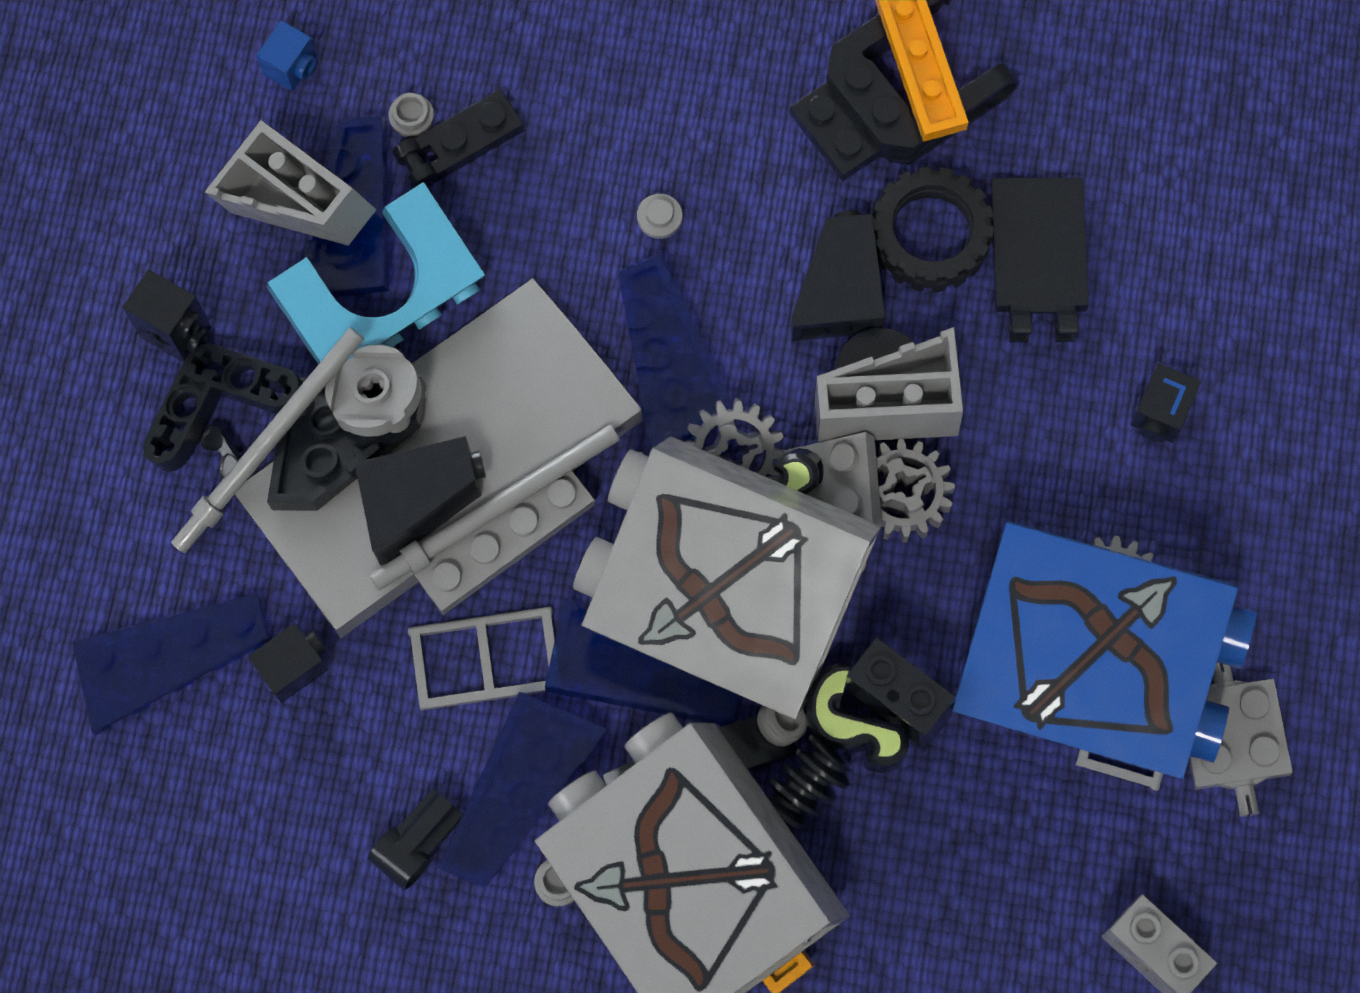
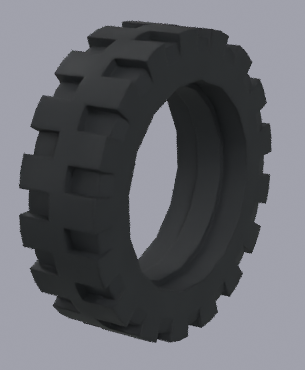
M931 167L918 168L916 173L910 174L907 171L899 175L897 182L894 184L890 182L884 188L881 198L877 200L872 218L879 265L884 271L888 269L892 273V279L901 285L903 282L911 284V289L923 291L924 288H933V292L945 291L946 286L953 284L955 288L966 282L968 276H974L979 271L982 262L988 255L994 233V226L992 225L993 211L991 206H987L985 203L986 196L980 188L975 189L971 185L972 180L967 176L961 174L958 177L952 174L953 170L940 167V171H931ZM918 199H942L955 205L966 217L969 225V240L965 248L955 257L940 262L923 261L908 254L897 242L894 234V220L899 211L909 202Z

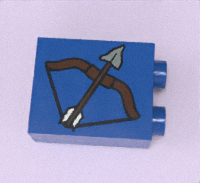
M1008 521L1005 524L952 712L1183 779L1190 756L1214 763L1228 719L1229 706L1206 700L1217 662L1239 669L1242 668L1252 638L1257 612L1233 606L1238 587L1231 583Z

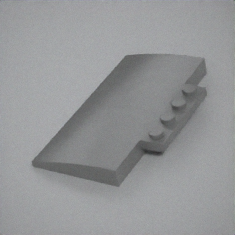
M532 278L412 363L418 377H422L426 384L421 427L388 454L466 436L472 452L477 450L481 452L486 472V478L478 479L482 496L420 540L419 544L608 425L613 427L618 437L622 436L642 421V409L573 324ZM273 462L246 480L235 494L340 638L347 635L418 582L443 615L595 505L593 497L576 475L570 471L429 559V566L416 574L410 571L379 591L369 574L384 565L379 564L372 551L358 478L318 511H282L270 508L267 499Z

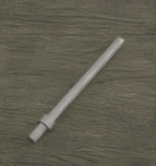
M349 327L208 497L204 495L191 509L193 516L171 541L174 547L186 553L207 527L213 528L225 514L223 508L362 343L364 337L360 333Z
M608 425L418 544L415 540L399 550L400 556L369 574L373 583L380 591L408 572L412 571L413 574H416L429 566V559L620 441L616 431L611 425Z

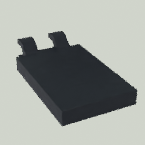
M992 178L990 183V202L993 211L992 225L994 226L992 237L995 312H1009V341H1029L1028 334H1031L1032 330L1031 314L1054 313L1055 342H1074V334L1078 333L1076 312H1086L1089 306L1083 179Z

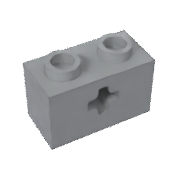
M1143 894L1134 900L1101 936L1161 993H1191L1217 964Z

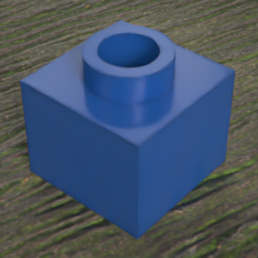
M283 21L279 22L256 55L263 75L291 91L296 88L300 80L305 81L310 77L317 63V54L311 37Z

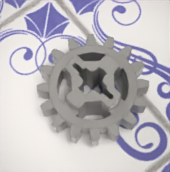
M735 398L732 409L726 410L724 404L719 400L716 401L717 413L711 416L702 409L699 413L704 423L701 426L689 424L687 427L689 432L695 436V440L686 441L685 443L703 450L707 434L717 425L719 434L714 444L705 447L704 451L748 470L754 456L763 453L765 450L763 460L755 473L766 476L767 473L779 476L780 473L774 470V464L772 463L774 459H779L785 452L774 447V443L779 442L784 437L781 431L769 432L768 429L772 426L775 419L770 414L760 420L758 418L760 411L758 404L754 403L748 411H744L741 400ZM733 419L749 422L760 432L747 434L736 428ZM735 439L739 445L747 444L746 448L740 450L741 458L732 461L729 454L721 455V452L728 449L727 441Z
M899 439L896 450L892 451L884 442L879 445V457H876L877 474L882 470L885 481L884 485L879 486L882 527H884L883 539L888 540L893 531L900 532L902 542H908L910 531L914 530L923 539L928 533L927 524L929 523L939 528L943 522L939 512H950L953 502L945 498V496L953 494L955 484L943 482V480L949 476L951 469L949 465L941 467L935 465L939 452L934 451L928 456L922 454L923 442L918 441L913 450L906 449L904 439ZM904 463L914 465L920 469H915L904 465ZM896 484H900L903 489L912 488L910 497L906 498L903 492L894 493ZM934 489V500L930 507L924 511L921 497L928 494L929 490ZM889 511L898 514L903 518L893 517L885 512Z

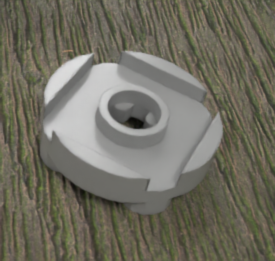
M369 345L355 350L352 353L354 357L347 360L325 386L326 401L338 424L345 431L368 437L380 436L389 432L399 433L409 426L411 415L416 411L421 398V382L412 363L405 359L403 353L390 346ZM373 383H380L383 391L377 397L368 398L367 395L363 394V391L372 389Z

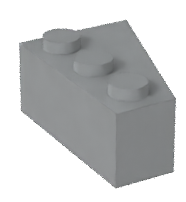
M261 120L204 192L230 213L348 246L377 210L352 187Z
M954 327L941 331L939 337L914 345L913 342L899 347V351L875 360L869 357L817 376L815 413L818 443L863 432L873 435L875 440L958 436L963 415Z

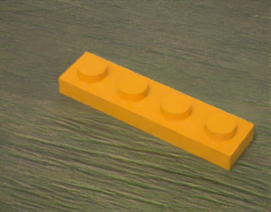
M875 0L923 142L967 130L969 122L927 1Z

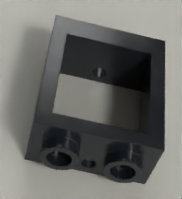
M877 637L846 676L850 696L883 721L901 725L908 739L924 752L954 714L952 710L956 697ZM888 709L895 713L897 716H890L888 714Z

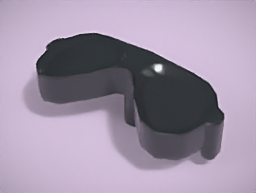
M209 424L207 426V430L202 436L201 445L206 450L219 451L221 453L220 476L223 480L242 457L240 453L243 451V446L241 444H233L227 431L220 424Z

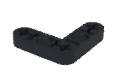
M205 343L198 345L195 354L190 352L187 355L143 444L144 454L149 461L162 471L172 472L178 470L189 460L220 396L278 414L303 384V381L287 368L214 344ZM214 362L224 371L221 376L217 371L205 369L202 372V367L205 364L212 365ZM247 370H255L256 376L253 383L245 389H237L236 381L240 374ZM269 383L281 390H287L290 387L291 392L288 395L281 394L278 398L268 389ZM197 398L198 404L195 411L187 417H179L178 410L180 405L186 399ZM173 424H176L183 431L180 432L177 428L173 430L171 427ZM174 444V448L171 451H163L161 453L164 445L171 446Z

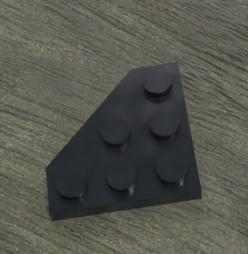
M308 377L299 378L304 382ZM419 377L421 382V398L416 411L411 415L409 426L399 433L389 432L384 435L370 437L356 435L340 427L326 401L324 387L276 444L267 499L270 508L282 511H318L357 479L355 462L387 455L421 427L426 384L423 378ZM373 383L372 389L363 391V394L367 395L368 398H374L380 395L383 390L380 387V383ZM290 387L287 390H285L286 395H288L291 392Z

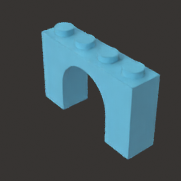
M424 182L385 206L382 214L409 253L414 266L415 280L412 293L405 305L397 311L382 317H363L351 313L335 300L307 257L267 282V289L318 364L349 327H352L364 337V340L357 349L369 345L394 347L404 340L399 332L415 323L420 330L442 315L438 307L451 298L458 305L480 291L476 282L483 278L485 274Z

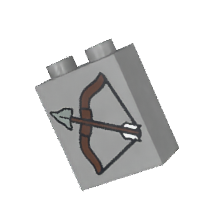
M671 436L653 447L649 457L630 449L616 473L608 496L609 503L627 510L615 543L612 544L599 537H595L581 561L574 580V590L592 597L581 626L796 720L808 700L813 682L819 676L881 526Z
M668 713L656 719L636 733L624 746L636 763L634 766L607 786L597 771L587 773L566 786L548 803L559 822L534 840L637 993H747L850 917L845 907L715 723H689L683 728L673 713Z

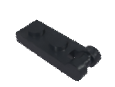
M499 89L418 137L400 142L393 149L392 153L398 163L406 165L410 171L408 178L414 187L422 182L429 187L524 132V126ZM432 151L437 160L432 163H425L422 156Z

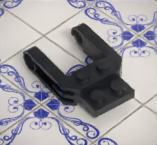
M926 0L931 16L937 13L944 4L948 6L951 0ZM880 14L832 45L826 83L790 106L789 114L842 181L878 157L886 158L891 163L911 165L957 134L954 133L923 142L916 119L910 113V108L872 62L891 49ZM1005 63L996 65L958 91L969 122L968 125L1001 104L1017 89L1020 81Z

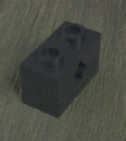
M149 269L122 307L142 339L183 363L190 352L195 354L198 345L208 343L211 332L209 330L211 325L196 296Z

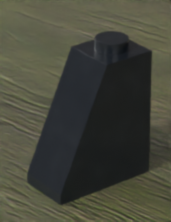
M849 210L839 212L831 218H826L792 315L791 341L852 336L872 328H883L885 312L872 214L861 215L858 211Z
M466 436L354 463L370 543L379 564H387L400 556V549L415 540L418 543L482 496L478 479L486 478L480 450L471 451Z

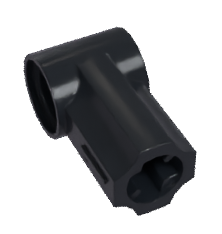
M432 789L399 827H392L379 839L370 851L367 859L405 891L425 872L433 857L431 855L464 819V816L441 794Z

